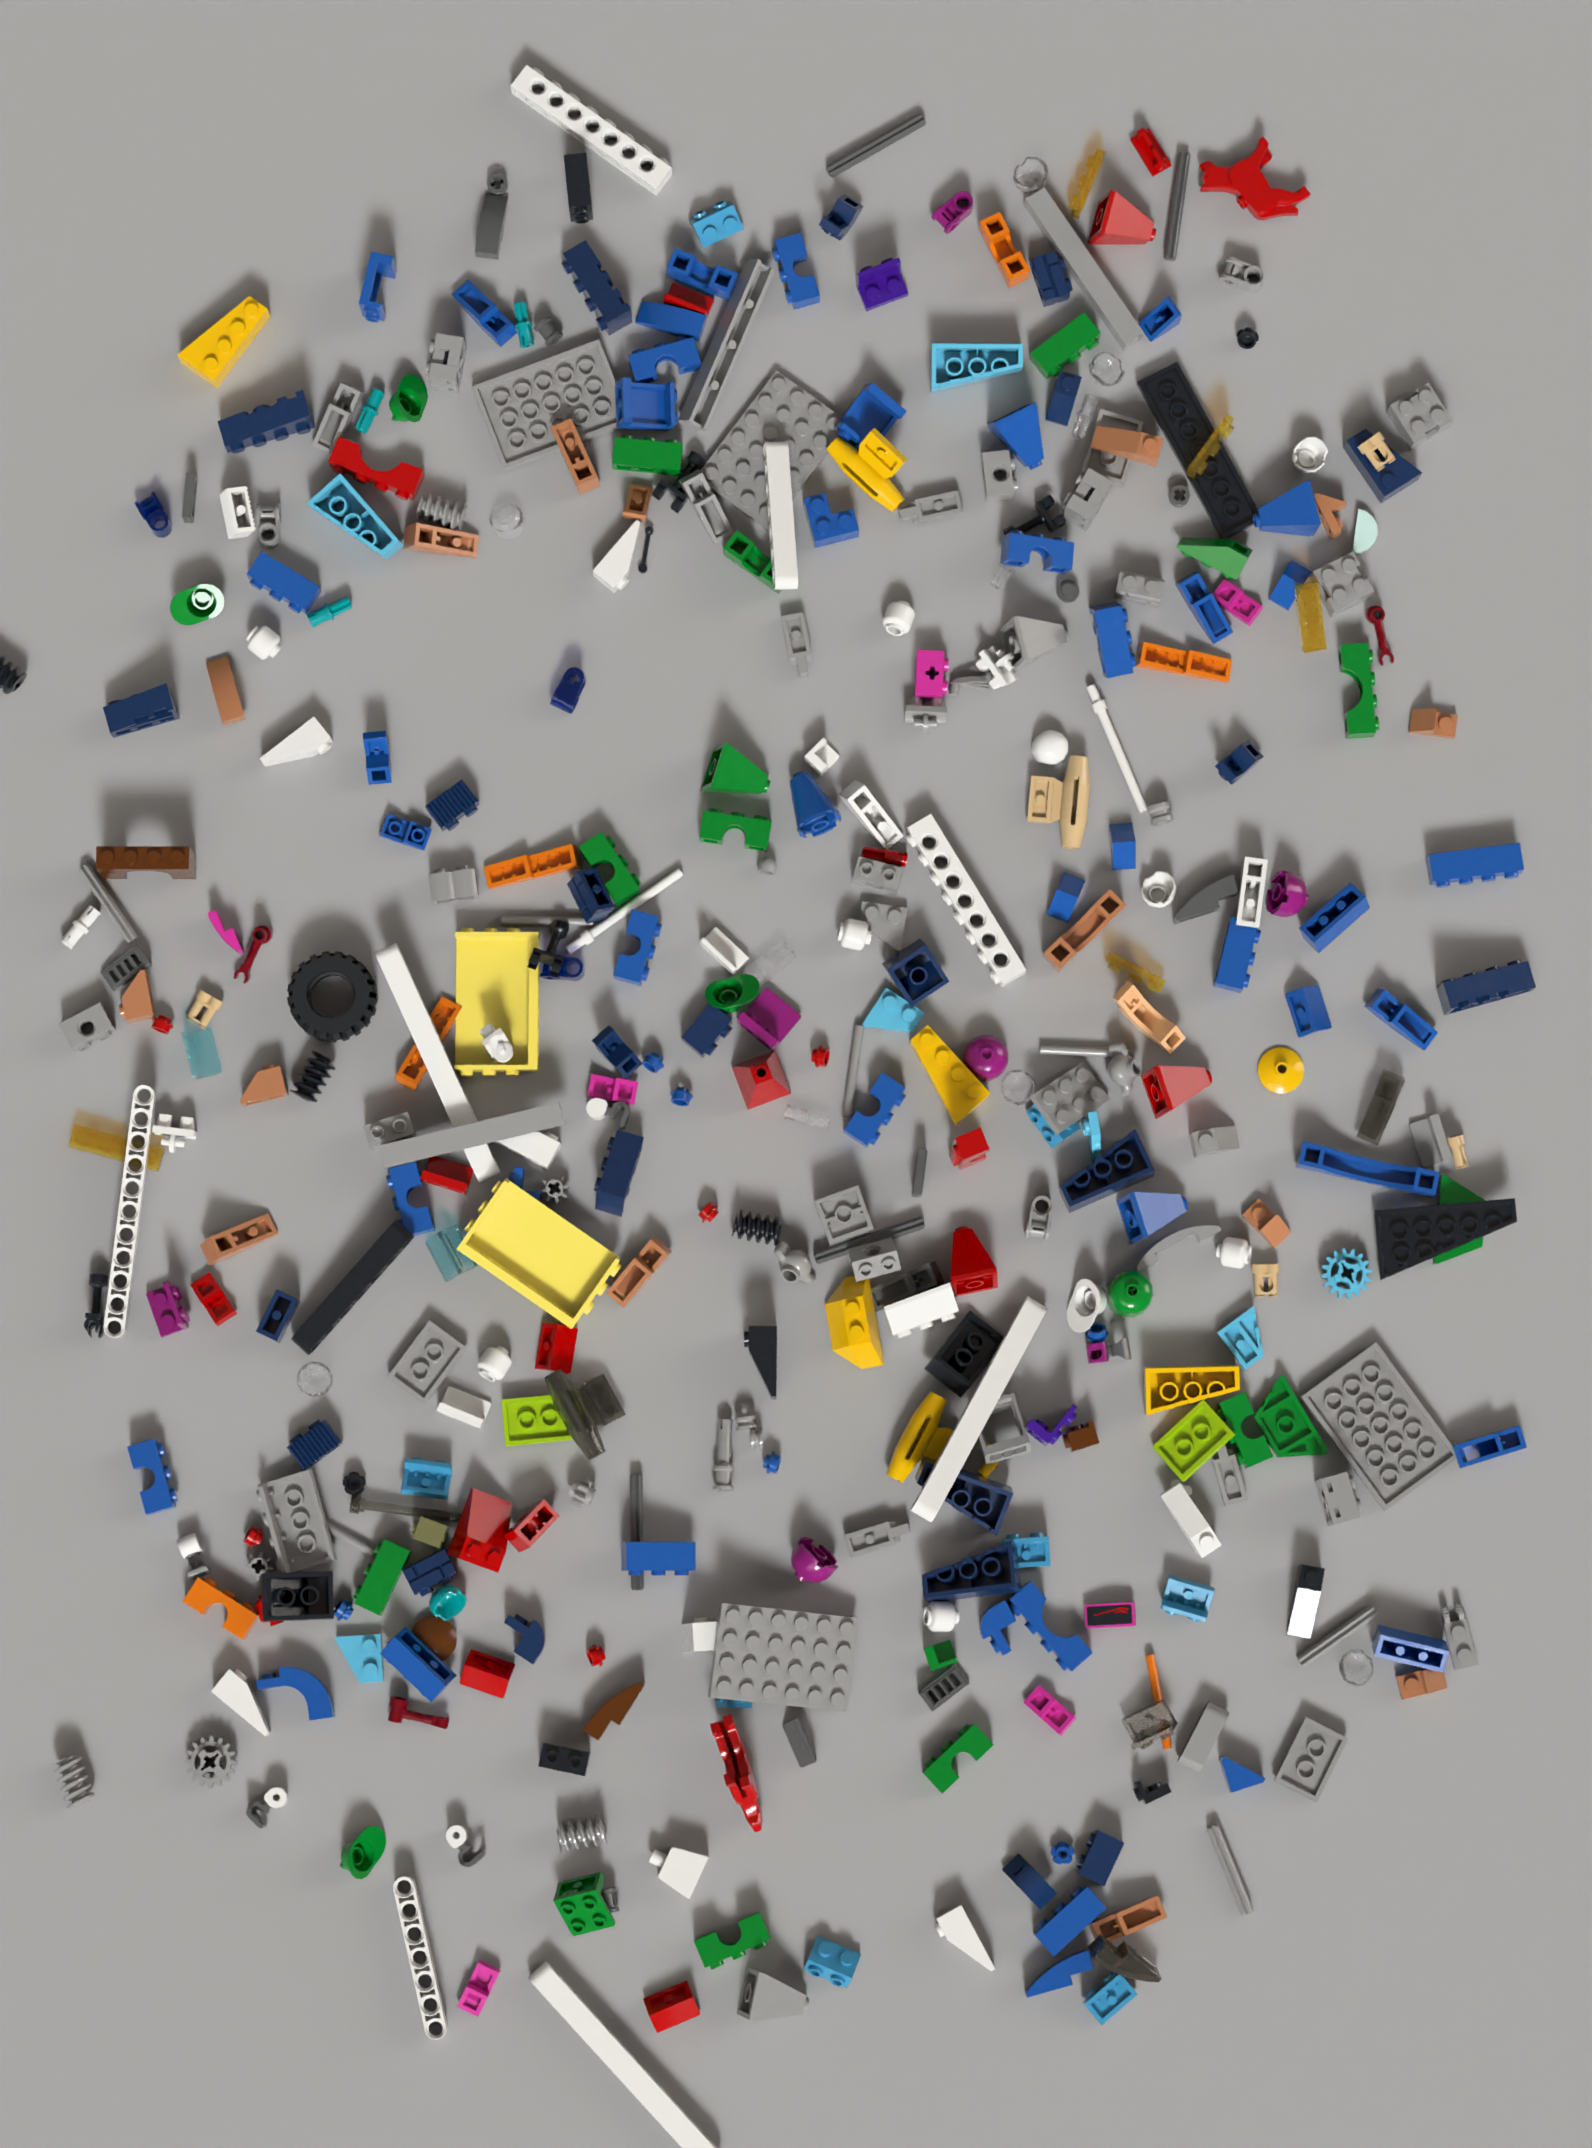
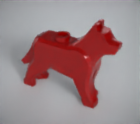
M1263 136L1258 140L1255 150L1249 156L1232 165L1217 166L1211 161H1206L1199 165L1203 173L1201 177V183L1203 184L1200 189L1201 192H1225L1236 195L1238 205L1242 209L1247 208L1253 217L1258 220L1282 216H1298V208L1295 206L1309 198L1311 194L1305 186L1296 192L1281 188H1270L1265 176L1261 172V169L1272 158L1268 151L1269 143Z
M729 1714L723 1716V1720L711 1723V1731L713 1736H715L725 1764L726 1774L723 1776L726 1786L729 1787L736 1804L741 1806L754 1832H759L762 1829L763 1819L758 1803L759 1793L746 1747L741 1740L732 1715Z

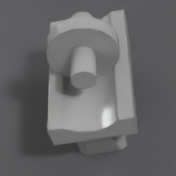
M910 697L909 703L905 708V723H914L916 727H923V733L927 734L928 727L946 724L947 707L944 706L942 698L931 699V706H922V699L920 697Z

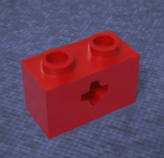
M543 1499L533 1504L503 1536L518 1552H522L530 1548L560 1515Z

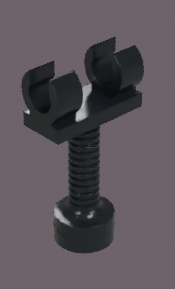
M691 451L686 458L688 465L684 468L682 474L679 475L674 485H670L661 479L652 492V496L658 500L663 497L666 490L675 495L676 499L670 507L676 513H679L688 500V496L680 492L682 486L679 479L692 473L696 468L701 469L706 463V460L695 451Z
M1049 495L1035 504L1039 516L1016 528L1011 525L1003 529V533L1007 535L1012 530L1026 533L1042 523H1045L1051 533L1064 526L1067 521L1063 514L1052 520L1050 519L1046 510L1052 507L1055 501Z
M554 920L549 929L552 936L546 951L534 947L528 962V968L536 970L538 963L541 962L552 966L549 975L558 978L564 957L555 955V951L560 939L566 938L569 925L562 920Z
M104 1274L89 1275V1285L93 1287L91 1313H85L84 1327L91 1338L93 1328H95L96 1333L99 1332V1339L104 1334L103 1327L101 1326L104 1325V1319L100 1314L102 1288L106 1287L108 1283V1276Z

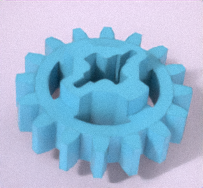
M1342 1248L1340 1255L1334 1251L1332 1252L1333 1259L1330 1257L1325 1258L1328 1265L1321 1266V1269L1325 1270L1326 1273L1320 1275V1278L1327 1280L1323 1286L1331 1287L1329 1294L1335 1291L1338 1292L1337 1298L1339 1299L1343 1294L1346 1295L1347 1299L1351 1298V1293L1356 1297L1359 1296L1360 1292L1358 1289L1365 1291L1367 1287L1364 1285V1282H1371V1279L1366 1277V1275L1371 1273L1372 1270L1365 1267L1369 1261L1362 1262L1363 1254L1355 1256V1249H1352L1347 1254L1346 1249ZM1345 1258L1353 1260L1356 1264L1346 1263ZM1335 1263L1336 1273L1331 1277V1268ZM1342 1268H1344L1345 1271H1351L1349 1279L1347 1277L1343 1278L1341 1276V1273H1343ZM1361 1271V1279L1357 1284L1356 1275L1357 1272ZM1336 1284H1345L1349 1289L1340 1288Z

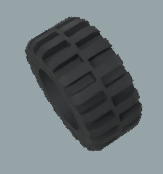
M325 951L319 956L314 954L309 957L310 960L306 963L303 961L299 965V970L293 972L291 976L292 982L288 984L287 989L289 992L287 1001L290 1012L298 1025L308 1035H312L321 1041L337 1042V1040L341 1039L346 1041L350 1039V1036L354 1034L357 1036L362 1033L361 1029L368 1027L371 1023L370 1019L375 1015V1006L378 1003L377 988L367 968L357 961L355 957L344 955L343 952L338 951L335 953ZM329 976H340L346 979L354 990V1002L351 1008L345 1014L335 1018H327L315 1011L311 1002V993L315 985L320 980Z

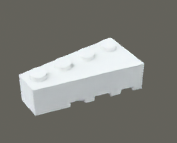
M708 1617L694 1618V1623L682 1624L683 1653L714 1651L717 1621L708 1622Z

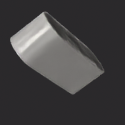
M1208 1701L1177 1762L1199 1773L1230 1712Z

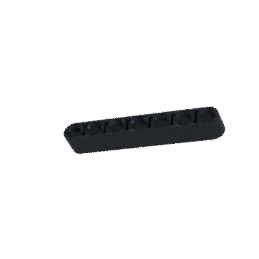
M398 1220L393 1222L296 1331L291 1340L307 1355H310L412 1241L414 1235Z

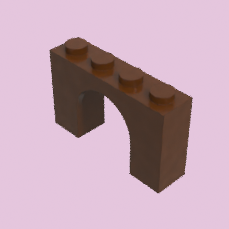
M96 846V870L104 879H127V872L156 871L167 873L173 879H196V855L189 846Z

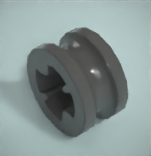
M494 173L489 176L487 180L489 192L493 195H503L508 189L506 177L500 173ZM495 180H499V183L503 182L500 185V189H496L495 186L492 187Z
M1176 485L1170 490L1169 501L1174 507H1183L1188 503L1190 492L1187 487ZM1176 491L1184 493L1183 501L1174 499Z

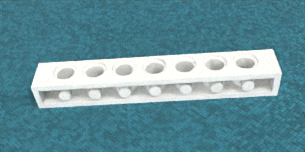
M526 65L510 85L513 95L657 196L672 176L671 164L665 158L656 157L648 146L644 144L639 145L634 141L635 139L631 134L626 131L622 133L611 120L607 118L604 120L598 116V112L589 105L587 107L584 106L576 95L564 92L559 83L546 79L538 68L533 67L532 69ZM536 87L544 88L542 93L533 92ZM554 100H561L562 104L559 106H553L551 105V102ZM576 112L580 114V117L571 119L569 115ZM591 125H595L598 127V130L595 132H590L587 130V128ZM609 138H614L617 140V142L613 145H608L605 143V141ZM626 151L635 153L631 158H627L623 154ZM644 164H651L653 166L648 171L643 170L641 167Z
M932 814L907 827V841L912 848L916 846L920 854L917 856L924 867L928 866L932 872L929 875L935 886L939 885L944 892L941 896L946 905H952L955 913H953L955 920L959 925L963 924L967 932L965 935L971 945L975 944L979 950L977 955L982 964H988L991 969L989 975L995 984L999 983L1001 987H1004L1024 975L1026 968ZM930 838L934 840L935 846L933 848H926L922 844L923 840ZM937 858H944L947 865L939 868L935 865L934 861ZM950 877H955L959 881V885L949 887L946 880ZM960 897H967L970 899L971 904L967 907H962L959 905L958 899ZM973 916H978L982 919L983 924L978 927L973 926L970 923V919ZM984 936H991L995 943L992 946H986L983 944L982 938ZM1002 955L1006 958L1007 963L999 966L995 964L994 957Z

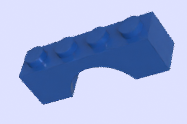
M1031 1581L1021 1588V1592H1017L1009 1599L1012 1603L1009 1605V1608L1017 1617L1020 1615L1024 1617L1027 1621L1024 1624L1033 1635L1037 1632L1043 1639L1040 1641V1644L1048 1653L1053 1651L1058 1658L1055 1661L1064 1671L1067 1668L1070 1672L1073 1671L1093 1653L1078 1635L1059 1637L1046 1628L1042 1619V1608L1046 1598Z

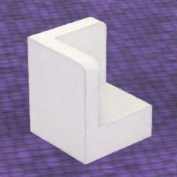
M823 737L805 755L804 761L822 776L839 759V755L827 744V740Z

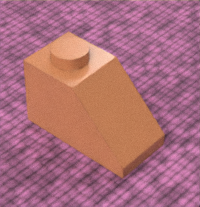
M140 970L121 997L122 1004H119L121 1017L125 1018L128 1023L156 1018L148 973L145 970Z
M269 1064L263 1066V1070L257 1071L240 1099L243 1107L289 1096L283 1069L280 1066L276 1067V1064Z

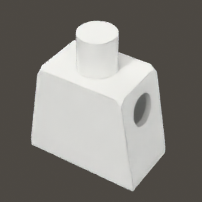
M672 1846L668 1855L655 1849L649 1862L662 1868L658 1875L660 1880L690 1899L709 1856Z

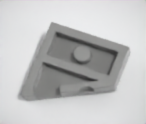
M862 901L859 920L865 921L868 924V931H872L876 938L884 941L894 948L896 952L901 951L908 908Z

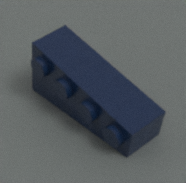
M585 240L562 253V267L567 275L571 273L574 277L573 284L577 292H583L586 297L584 302L590 312L594 311L598 318L595 320L601 331L606 330L610 336L632 323L631 308L627 303H624L618 288L612 289L613 283L610 276L605 270L601 271V263L587 241Z
M304 391L295 392L297 397L287 399L286 396L277 399L273 406L265 404L257 406L251 414L244 411L219 420L218 425L227 453H240L246 447L253 445L254 447H261L266 445L267 441L274 439L276 441L285 440L291 434H306L312 428H315Z
M1521 959L1507 963L1508 966L1499 968V966H1493L1485 969L1486 972L1478 974L1477 972L1463 975L1462 978H1450L1442 981L1436 990L1444 1016L1533 991L1536 985L1529 962L1521 963Z
M923 1455L915 1476L917 1484L923 1487L937 1460ZM961 1469L944 1501L997 1536L1013 1496V1491L1010 1486Z

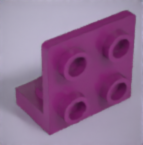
M766 988L745 1013L742 1012L737 1018V1023L773 1052L798 1023L801 1015L770 989Z
M169 1281L163 1282L164 1287L146 1293L162 1338L189 1328L187 1322L190 1321L186 1308L180 1305L179 1300H182V1295L178 1286L176 1287L175 1284Z

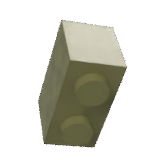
M421 1516L419 1521L415 1519L410 1533L414 1534L412 1539L443 1549L451 1527Z

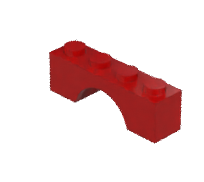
M338 437L328 460L333 472L341 473L343 476L345 473L353 476L355 481L362 484L366 482L372 483L374 488L382 492L392 491L396 497L406 501L408 498L415 500L425 476L422 469L405 462H401L397 467L388 471L374 470L368 467L362 460L360 445Z
M981 1127L954 1138L949 1156L953 1166L958 1165L959 1170L986 1160L985 1153L989 1152L990 1148Z

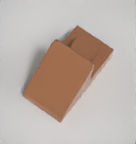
M630 484L623 510L624 519L647 523L653 487Z
M1319 493L1313 494L1319 518L1330 539L1333 540L1339 537L1343 526L1339 517L1333 514L1345 509L1347 502Z
M1438 708L1412 709L1408 733L1454 739L1458 715L1437 712Z
M1260 1199L1241 1215L1273 1248L1291 1233L1278 1214L1275 1215Z
M1430 1669L1396 1676L1402 1700L1447 1688L1444 1673Z

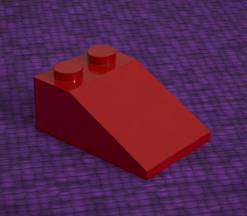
M471 1487L447 1554L498 1573L507 1549L508 1540L503 1535L510 1527L513 1503Z

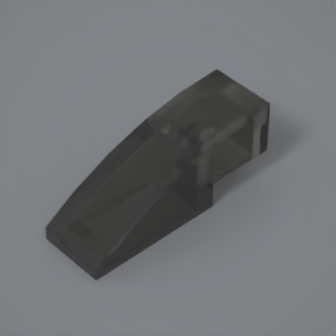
M1383 1069L1356 1137L1378 1146L1404 1085V1077Z
M1100 1934L1087 1947L1092 1960L1116 1974L1147 1982H1159L1162 1979L1157 1967L1125 1941L1116 1947Z

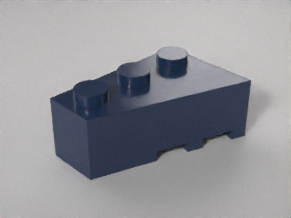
M167 683L123 700L111 701L107 706L103 707L109 731L113 738L180 719L173 693Z
M617 1130L615 1137H610L607 1147L610 1154L608 1158H603L600 1170L604 1172L602 1178L597 1177L594 1191H597L596 1210L622 1217L624 1203L630 1191L629 1187L636 1171L644 1137Z

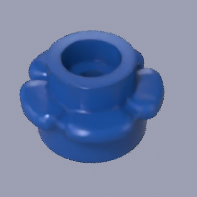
M652 1052L651 1054L646 1053L644 1055L645 1059L642 1061V1064L647 1070L657 1073L659 1069L664 1068L663 1058L657 1053Z
M677 1087L676 1090L670 1092V1095H672L671 1102L678 1106H688L693 1098L689 1090L684 1087Z
M1093 1323L1090 1329L1085 1332V1335L1092 1343H1100L1108 1337V1331L1104 1324Z
M775 1451L771 1455H766L763 1468L767 1469L766 1472L768 1474L770 1472L777 1474L781 1456L775 1454Z
M342 1599L334 1609V1616L337 1617V1621H340L342 1618L347 1620L354 1610L351 1607V1601L348 1602Z
M1058 1842L1051 1849L1053 1861L1059 1865L1062 1863L1065 1865L1069 1864L1073 1859L1072 1855H1074L1073 1847L1068 1845L1067 1842ZM1061 1851L1065 1852L1063 1856L1060 1854Z

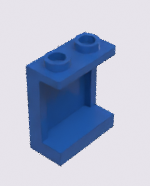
M371 252L359 300L362 316L370 322L385 321L386 316L383 305L377 303L376 298L381 277L394 279L396 277L397 268L393 256Z
M622 377L615 383L616 428L669 431L677 424L678 413L675 411L677 390L674 389V382L669 381L665 385L631 382V378Z
M868 383L864 385L834 428L839 431L838 435L842 439L850 440L856 445L855 448L859 450L860 443L872 429L875 428L885 437L896 420L903 417L906 410L874 383Z

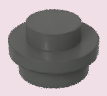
M1072 580L1060 582L1057 587L1058 598L1066 603L1075 601L1079 596V586Z

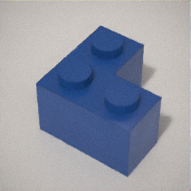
M826 493L803 498V507L814 548L859 537V528L854 509L831 514Z

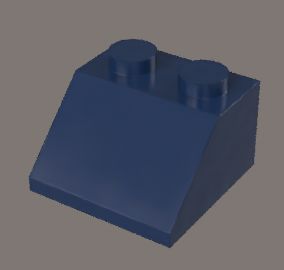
M918 939L882 963L911 1007L950 982L927 945L921 939Z

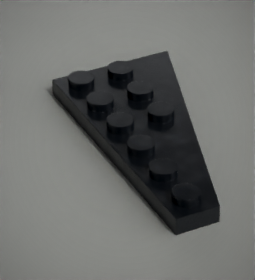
M1515 1198L1374 1210L1380 1280L1516 1223Z

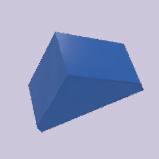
M1168 296L1142 319L1138 325L1149 341L1152 342L1179 325L1182 314Z
M1292 560L1281 576L1269 600L1289 610L1311 571Z
M1132 823L1109 824L1112 870L1135 869L1136 840Z
M1064 872L1046 915L1068 923L1085 880Z
M1221 1756L1219 1759L1228 1790L1231 1793L1263 1783L1265 1780L1264 1777L1224 1756Z

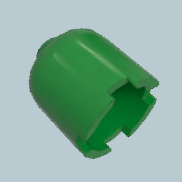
M1135 1270L1123 1271L1114 1276L1107 1285V1304L1118 1316L1126 1318L1139 1316L1144 1313L1151 1303L1153 1286L1143 1273Z

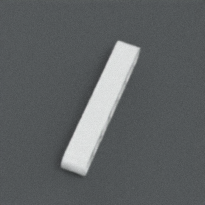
M764 442L763 455L774 590L798 589L788 442Z
M402 1876L394 1882L393 1891L424 2030L430 2039L438 2040L446 2034L448 2024L417 1886L412 1877ZM406 1880L410 1883L411 1890L409 1893L404 1894L399 1890L398 1885L400 1881ZM406 1904H413L415 1906L416 1914L413 1917L405 1915L404 1906ZM412 1927L420 1929L421 1938L419 1940H412L410 1938L409 1931ZM417 1951H423L426 1954L427 1960L425 1963L419 1964L415 1961L414 1955ZM427 1974L431 1977L432 1984L430 1987H423L420 1984L419 1979L421 1975ZM428 1998L435 1999L437 2002L436 2010L430 2011L426 2009L425 2000ZM439 2022L443 2027L442 2033L433 2034L430 2030L431 2023Z

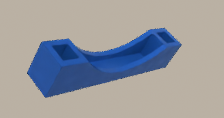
M1304 1141L1300 1144L1295 1166L1301 1169L1430 1198L1436 1195L1440 1172L1367 1159Z

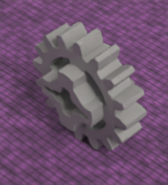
M210 1736L209 1742H207L202 1737L200 1738V1745L196 1742L192 1744L195 1748L194 1751H187L191 1759L185 1760V1763L191 1764V1767L186 1771L187 1773H194L191 1778L192 1781L200 1779L199 1786H203L205 1782H208V1788H212L214 1782L218 1786H222L221 1779L229 1781L230 1778L227 1774L235 1773L231 1766L238 1763V1761L232 1760V1756L236 1754V1751L230 1752L228 1750L231 1746L230 1743L223 1745L224 1738H219L215 1742L214 1736ZM216 1746L219 1749L215 1752H209L204 1747ZM197 1755L200 1757V1766L198 1768L196 1766ZM225 1755L227 1759L226 1768L222 1766V1758ZM217 1756L216 1760L214 1761L216 1766H209L205 1768L207 1766L206 1764L209 1762L207 1760V1757L212 1758ZM207 1772H214L218 1777L208 1778L204 1775Z

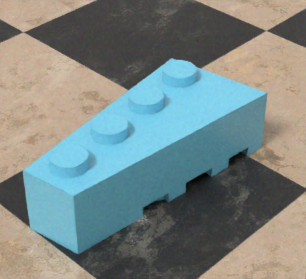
M932 343L931 393L1022 371L1023 344Z
M341 473L306 503L320 515L386 560L404 546Z

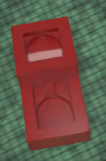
M210 1272L190 1284L217 1326L237 1314Z

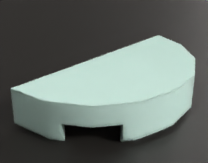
M1361 509L1357 510L1352 545V552L1354 554H1361L1368 550L1375 543L1378 535L1377 523L1374 517Z

